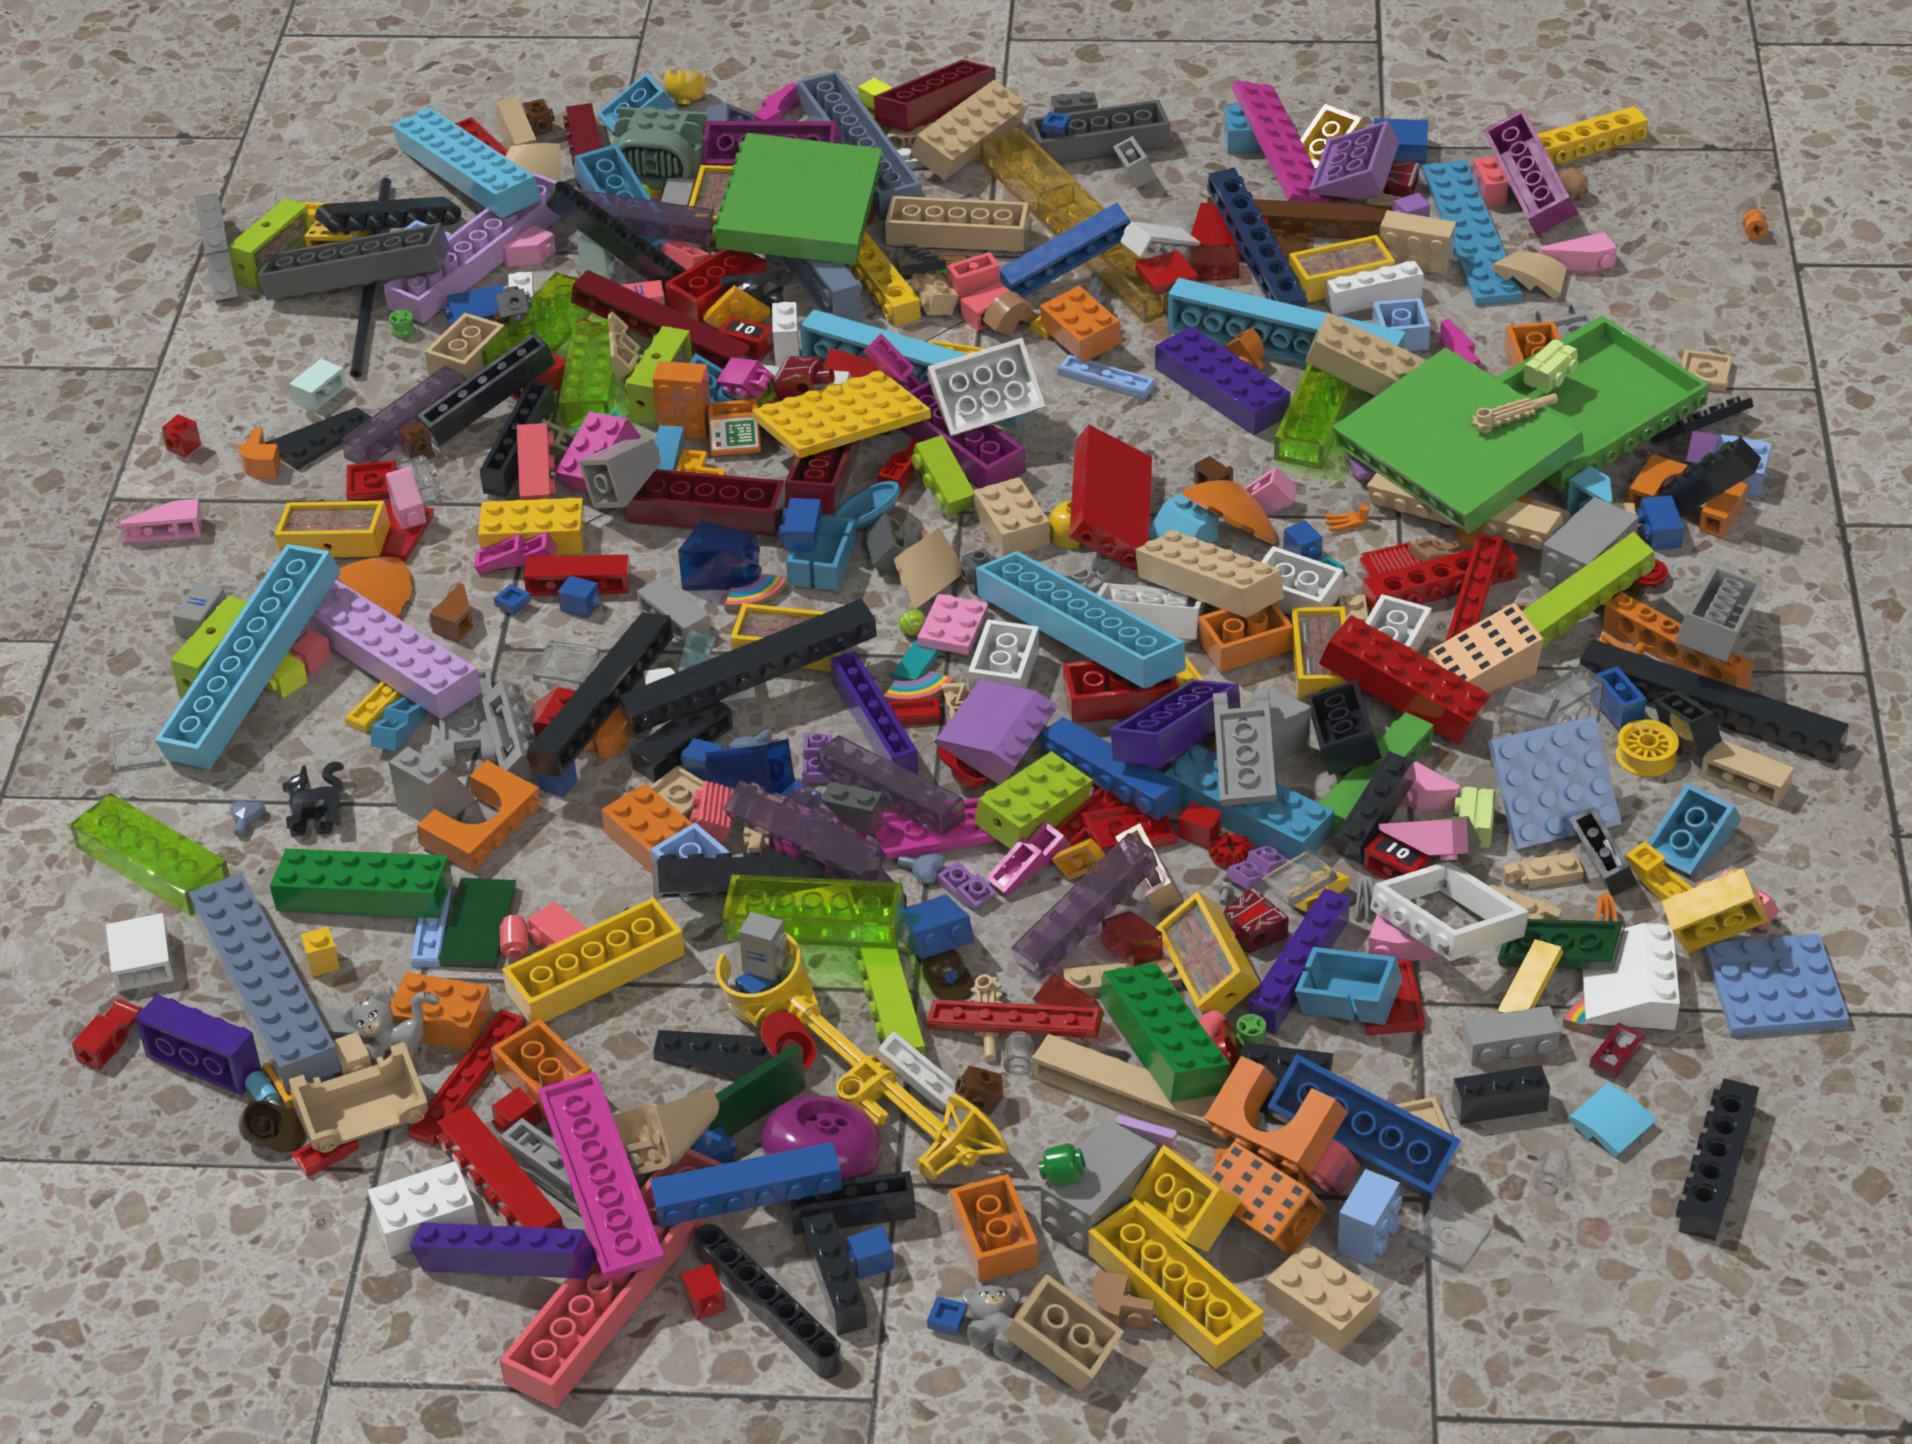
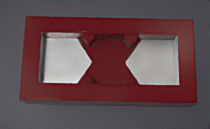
M1618 1022L1590 1058L1589 1068L1616 1080L1643 1045L1645 1034Z

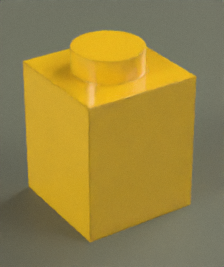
M329 927L301 934L306 960L312 977L340 970L335 944Z

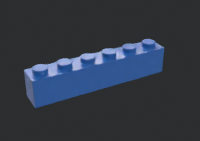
M1116 202L1000 268V283L1023 298L1120 243L1124 236V230L1131 222L1121 206Z
M1062 717L1040 732L1041 749L1044 755L1052 751L1093 780L1092 783L1120 798L1123 802L1139 809L1143 814H1147L1158 821L1181 804L1179 782L1154 768H1149L1146 764L1127 766L1124 765V762L1113 761L1111 743L1069 719Z
M833 1142L650 1179L659 1227L677 1225L687 1221L706 1219L716 1215L739 1212L745 1209L842 1190L841 1170Z

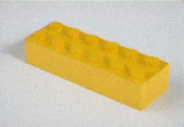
M653 897L503 968L506 993L530 1024L538 1019L547 1022L684 956L683 935L681 929Z
M1136 1199L1088 1231L1089 1256L1109 1273L1128 1275V1291L1137 1298L1155 1300V1315L1215 1369L1263 1336L1264 1311Z

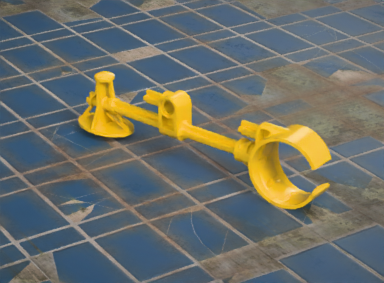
M785 933L787 935L785 951L789 959L795 963L794 968L782 983L765 992L744 994L727 987L731 975V966L725 954H720L715 970L717 981L728 1009L737 1018L761 1030L764 1020L774 1012L786 1011L794 1014L801 1020L805 1028H809L853 1067L836 1084L839 1099L860 1107L875 1121L877 1126L880 1125L882 1127L886 1123L885 1120L889 1117V1114L876 1101L882 1096H886L935 1140L927 1152L916 1160L918 1170L927 1179L935 1181L940 1174L958 1163L965 1168L968 1166L973 1167L980 1156L995 1154L1006 1156L1010 1153L1009 1146L1000 1130L974 1104L961 1096L951 1094L947 1099L944 1122H941L896 1082L895 1072L889 1070L883 1062H879L876 1056H866L820 1015L821 1009L818 1006L799 946L789 934ZM951 1114L958 1127L954 1133L949 1129ZM976 1145H981L989 1149L975 1150L971 1148Z

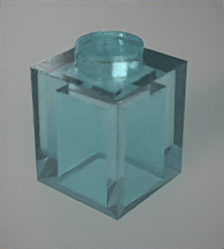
M690 630L682 651L680 667L689 668L709 660L712 655L715 637Z

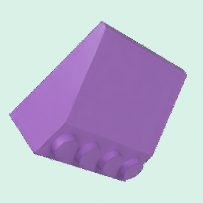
M1389 121L1328 139L1310 185V193L1355 199L1379 196L1384 190L1399 145V140Z
M980 679L934 743L1000 785L1011 777L1039 737L1040 732L1046 727L1058 705L1036 691Z

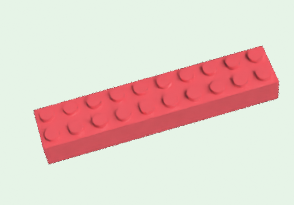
M689 1149L677 1164L665 1169L656 1170L650 1179L717 1166L723 1163ZM649 1179L640 1192L663 1251L665 1262L604 1281L597 1259H595L586 1279L567 1278L500 1359L504 1384L557 1409L694 1239L696 1230L700 1226L705 1225L710 1217L687 1221L677 1225L659 1227Z

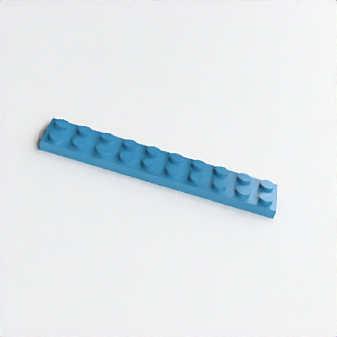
M1467 160L1422 165V174L1440 219L1456 222L1454 254L1475 306L1522 301V291L1517 279L1512 276L1505 281L1490 268L1492 264L1507 257Z

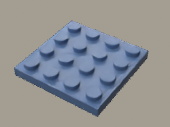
M1596 716L1488 741L1514 850L1575 836L1569 819L1593 806L1607 828L1622 824Z
M1820 934L1722 941L1705 945V957L1731 1037L1848 1027L1849 1016Z

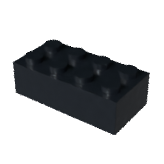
M1358 680L1305 696L1307 704L1311 706L1313 726L1329 775L1335 773L1342 774L1351 768L1360 765H1370L1376 760L1382 759Z

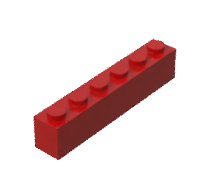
M469 1105L437 1121L440 1133L437 1135V1140L444 1151H450L453 1161L457 1162L460 1170L464 1168L474 1188L479 1187L482 1190L486 1203L490 1207L495 1206L505 1226L564 1229L562 1216Z

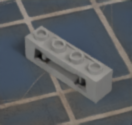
M501 679L482 698V703L499 767L527 781L534 774L531 773L526 753L528 747L536 740L535 730L531 722L523 689L516 683H510ZM493 707L496 708L497 713L501 714V718L494 715ZM504 750H506L508 753H510L507 758H506V755H505Z
M523 1118L520 1119L500 1136L503 1147L528 1177L580 1213L555 1141Z

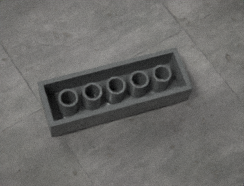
M1160 100L1063 113L1070 115V124L1064 135L1042 132V123L1046 116L1029 118V142L1039 166L1073 162L1081 159H1094L1108 155L1115 156L1116 153L1113 146L1132 136L1142 150L1161 149L1162 147L1170 146V122Z

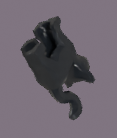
M785 268V275L783 277H778L770 272L720 277L722 289L728 288L729 290L735 285L770 307V313H772V303L787 302L782 294L783 286L792 281L794 274L791 269ZM770 281L778 286L763 294L764 283Z
M328 763L322 771L321 776L323 780L332 785V787L323 786L311 789L306 765H302L300 774L292 776L282 784L283 791L290 796L288 802L292 815L286 817L287 829H290L291 836H304L308 819L320 818L316 822L318 834H330L334 824L341 825V792L344 786L343 781L334 776L333 773L344 769L342 763Z

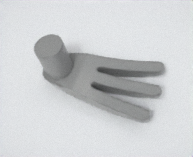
M1363 876L1358 881L1355 920H1359L1361 897H1364L1365 920L1370 921L1369 896L1372 897L1374 884L1369 876Z

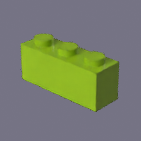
M943 435L915 444L912 462L914 467L920 470L925 487L930 489L934 495L936 507L942 510L945 517L972 508L974 503L973 488Z

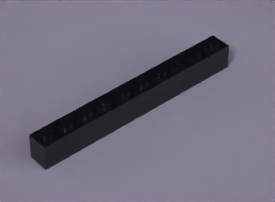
M862 598L619 695L622 715L636 735L761 683L795 671L798 668L820 661L835 653L877 637L876 618Z
M641 612L636 620L632 622L631 626L598 663L591 674L587 676L586 680L564 704L556 716L552 718L551 722L536 740L528 747L526 758L530 764L531 773L561 777L620 705L619 695L633 689L644 675V671L650 668L674 638L670 615Z
M1592 639L1580 657L1578 678L1593 683L1594 674L1618 666L1649 702L1654 703V700L1678 690L1712 711L1717 725L1835 764L1846 744L1849 728L1847 723Z

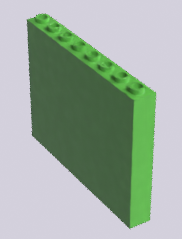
M747 133L745 140L740 141L739 153L736 154L735 165L733 164L732 176H729L728 188L725 189L724 200L721 201L716 225L713 226L712 238L716 239V248L856 265L881 170L882 149Z
M1602 315L1558 340L1564 343L1565 346L1569 345L1577 349L1579 365L1574 374L1569 373L1564 378L1563 383L1559 387L1555 386L1549 393L1546 394L1537 390V387L1533 388L1524 383V366L1538 353L1495 377L1500 382L1508 384L1521 395H1526L1530 400L1555 393L1558 403L1544 408L1553 415L1561 417L1563 421L1571 426L1577 427L1582 432L1584 451L1544 480L1560 492L1569 487L1572 477L1589 466L1598 470L1606 464L1613 462L1616 458L1631 451L1644 441H1648L1651 437L1666 430L1669 426L1684 419L1687 415L1704 407L1708 401V383Z
M1446 347L1332 427L1338 447L1468 534L1472 533L1584 451L1582 432L1577 427H1573L1563 421L1561 417L1553 415L1544 407L1536 409V414L1530 415L1529 418L1524 417L1519 421H1511L1510 424L1505 423L1500 427L1495 426L1489 433H1480L1478 427L1472 426V416H1476L1477 410L1481 408L1494 409L1498 405L1503 406L1507 403L1516 402L1517 399L1522 400L1528 397L1516 392L1508 384L1500 382L1492 374H1487L1479 369L1476 364L1468 362L1458 353H1454Z

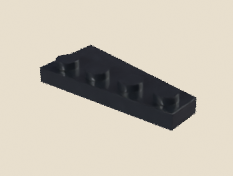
M905 244L903 249L896 250L901 276L946 269L945 259L939 257L938 254L931 253L930 250H924V247H918L917 244Z
M1740 396L1725 400L1726 405L1722 402L1710 406V411L1704 409L1692 413L1693 417L1687 416L1679 420L1666 430L1651 437V440L1656 442L1685 435L1754 407L1752 398L1741 400Z
M355 407L265 442V444H277L280 459L294 469L299 470L373 425V421L370 415Z
M658 1030L653 1050L654 1060L688 1069L692 1066L699 1067L704 1070V1073L714 1076L716 1073L729 1075L733 1081H737L772 1058L761 1036Z

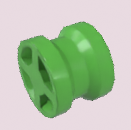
M396 310L390 314L391 333L395 338L404 339L414 334L413 315L410 311Z
M1247 1014L1238 1019L1236 1039L1241 1049H1243L1244 1042L1265 1045L1266 1022L1262 1017L1255 1014Z

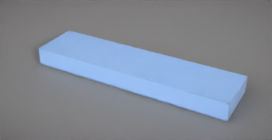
M1068 355L1058 367V375L1141 399H1146L1156 386V379L1090 360L1081 363L1072 355Z
M453 882L448 891L440 917H418L411 956L412 967H441L439 956L447 930L454 887Z

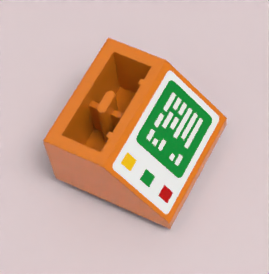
M757 399L708 403L711 456L761 453L760 428L752 415V410L758 408Z

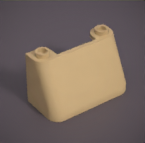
M405 1042L390 1046L391 1055L383 1060L382 1056L377 1057V1065L322 1083L319 1077L313 1078V1083H309L305 1080L304 1075L289 1079L294 1108L314 1150L329 1152L338 1145L405 1123H417L424 1118L428 1111V1102Z
M713 1088L661 1105L648 1104L613 1116L634 1176L668 1168L677 1164L718 1114L719 1101L715 1096Z

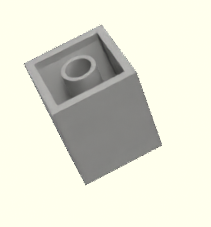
M654 439L623 440L578 461L593 508H623L629 504L661 463L659 450Z
M1263 686L1262 689L1268 688L1273 754L1274 763L1309 747L1311 706ZM1255 696L1245 707H1256Z
M408 746L389 761L397 808L419 822L434 809L454 818L475 801L474 795L448 768Z

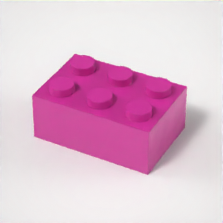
M589 411L555 473L569 489L588 493L578 461L620 441L639 439L641 435L626 418Z

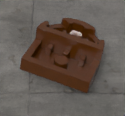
M1272 229L1271 231L1274 240H1277L1280 245L1283 257H1287L1288 262L1289 253L1313 249L1314 239L1308 238L1306 234H1285L1286 231L1282 229Z

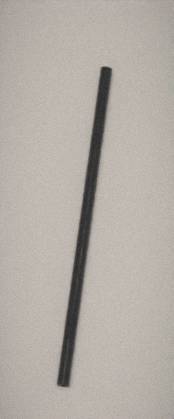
M389 178L381 179L378 200H389L392 181ZM385 229L373 230L372 235L382 234ZM376 281L363 287L350 375L353 378H359L362 375Z

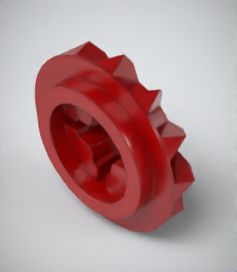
M1655 559L1656 566L1649 575H1642L1634 581L1635 586L1644 585L1645 588L1647 586L1657 588L1658 584H1664L1668 576L1666 565L1660 560Z
M1226 831L1224 836L1216 835L1214 840L1209 841L1208 854L1216 864L1229 867L1246 861L1249 851L1253 850V844L1249 843L1248 836L1240 837L1238 832L1230 835ZM1227 846H1232L1235 849L1234 853Z

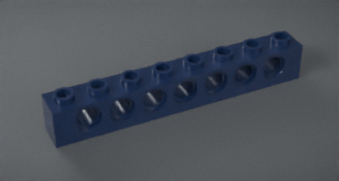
M1235 167L1209 173L1207 191L1264 297L1305 308V304L1308 301L1307 294L1300 288L1296 274L1292 273L1289 268L1287 257H1283L1280 245L1271 235L1270 226L1265 224L1260 208H1257L1254 203L1252 193L1247 191L1243 177L1239 176Z

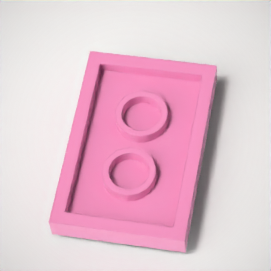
M938 594L917 637V646L968 655L988 613V603L975 599H963L952 595Z

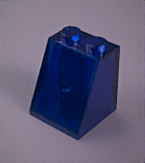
M701 520L678 550L682 590H730V588H740L753 584L760 578L762 573V567L759 564L760 547L757 543V535Z
M788 739L730 746L705 753V767L709 773L710 780L765 800L779 798V795L795 781Z

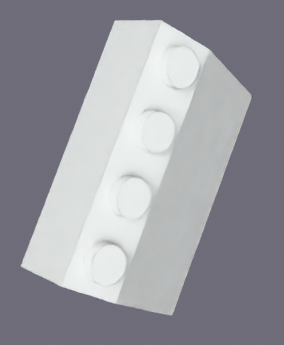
M1023 338L928 366L927 375L950 436L1046 408Z
M1103 583L1097 593L1099 596L1183 640L1185 643L1192 642V639L1196 640L1198 637V617L1203 615L1205 605L1203 601L1168 588Z
M1642 923L1627 927L1624 930L1613 970L1582 969L1585 1023L1616 1026L1619 1022L1627 1027L1675 1030L1680 1000L1674 934L1671 926L1659 923Z

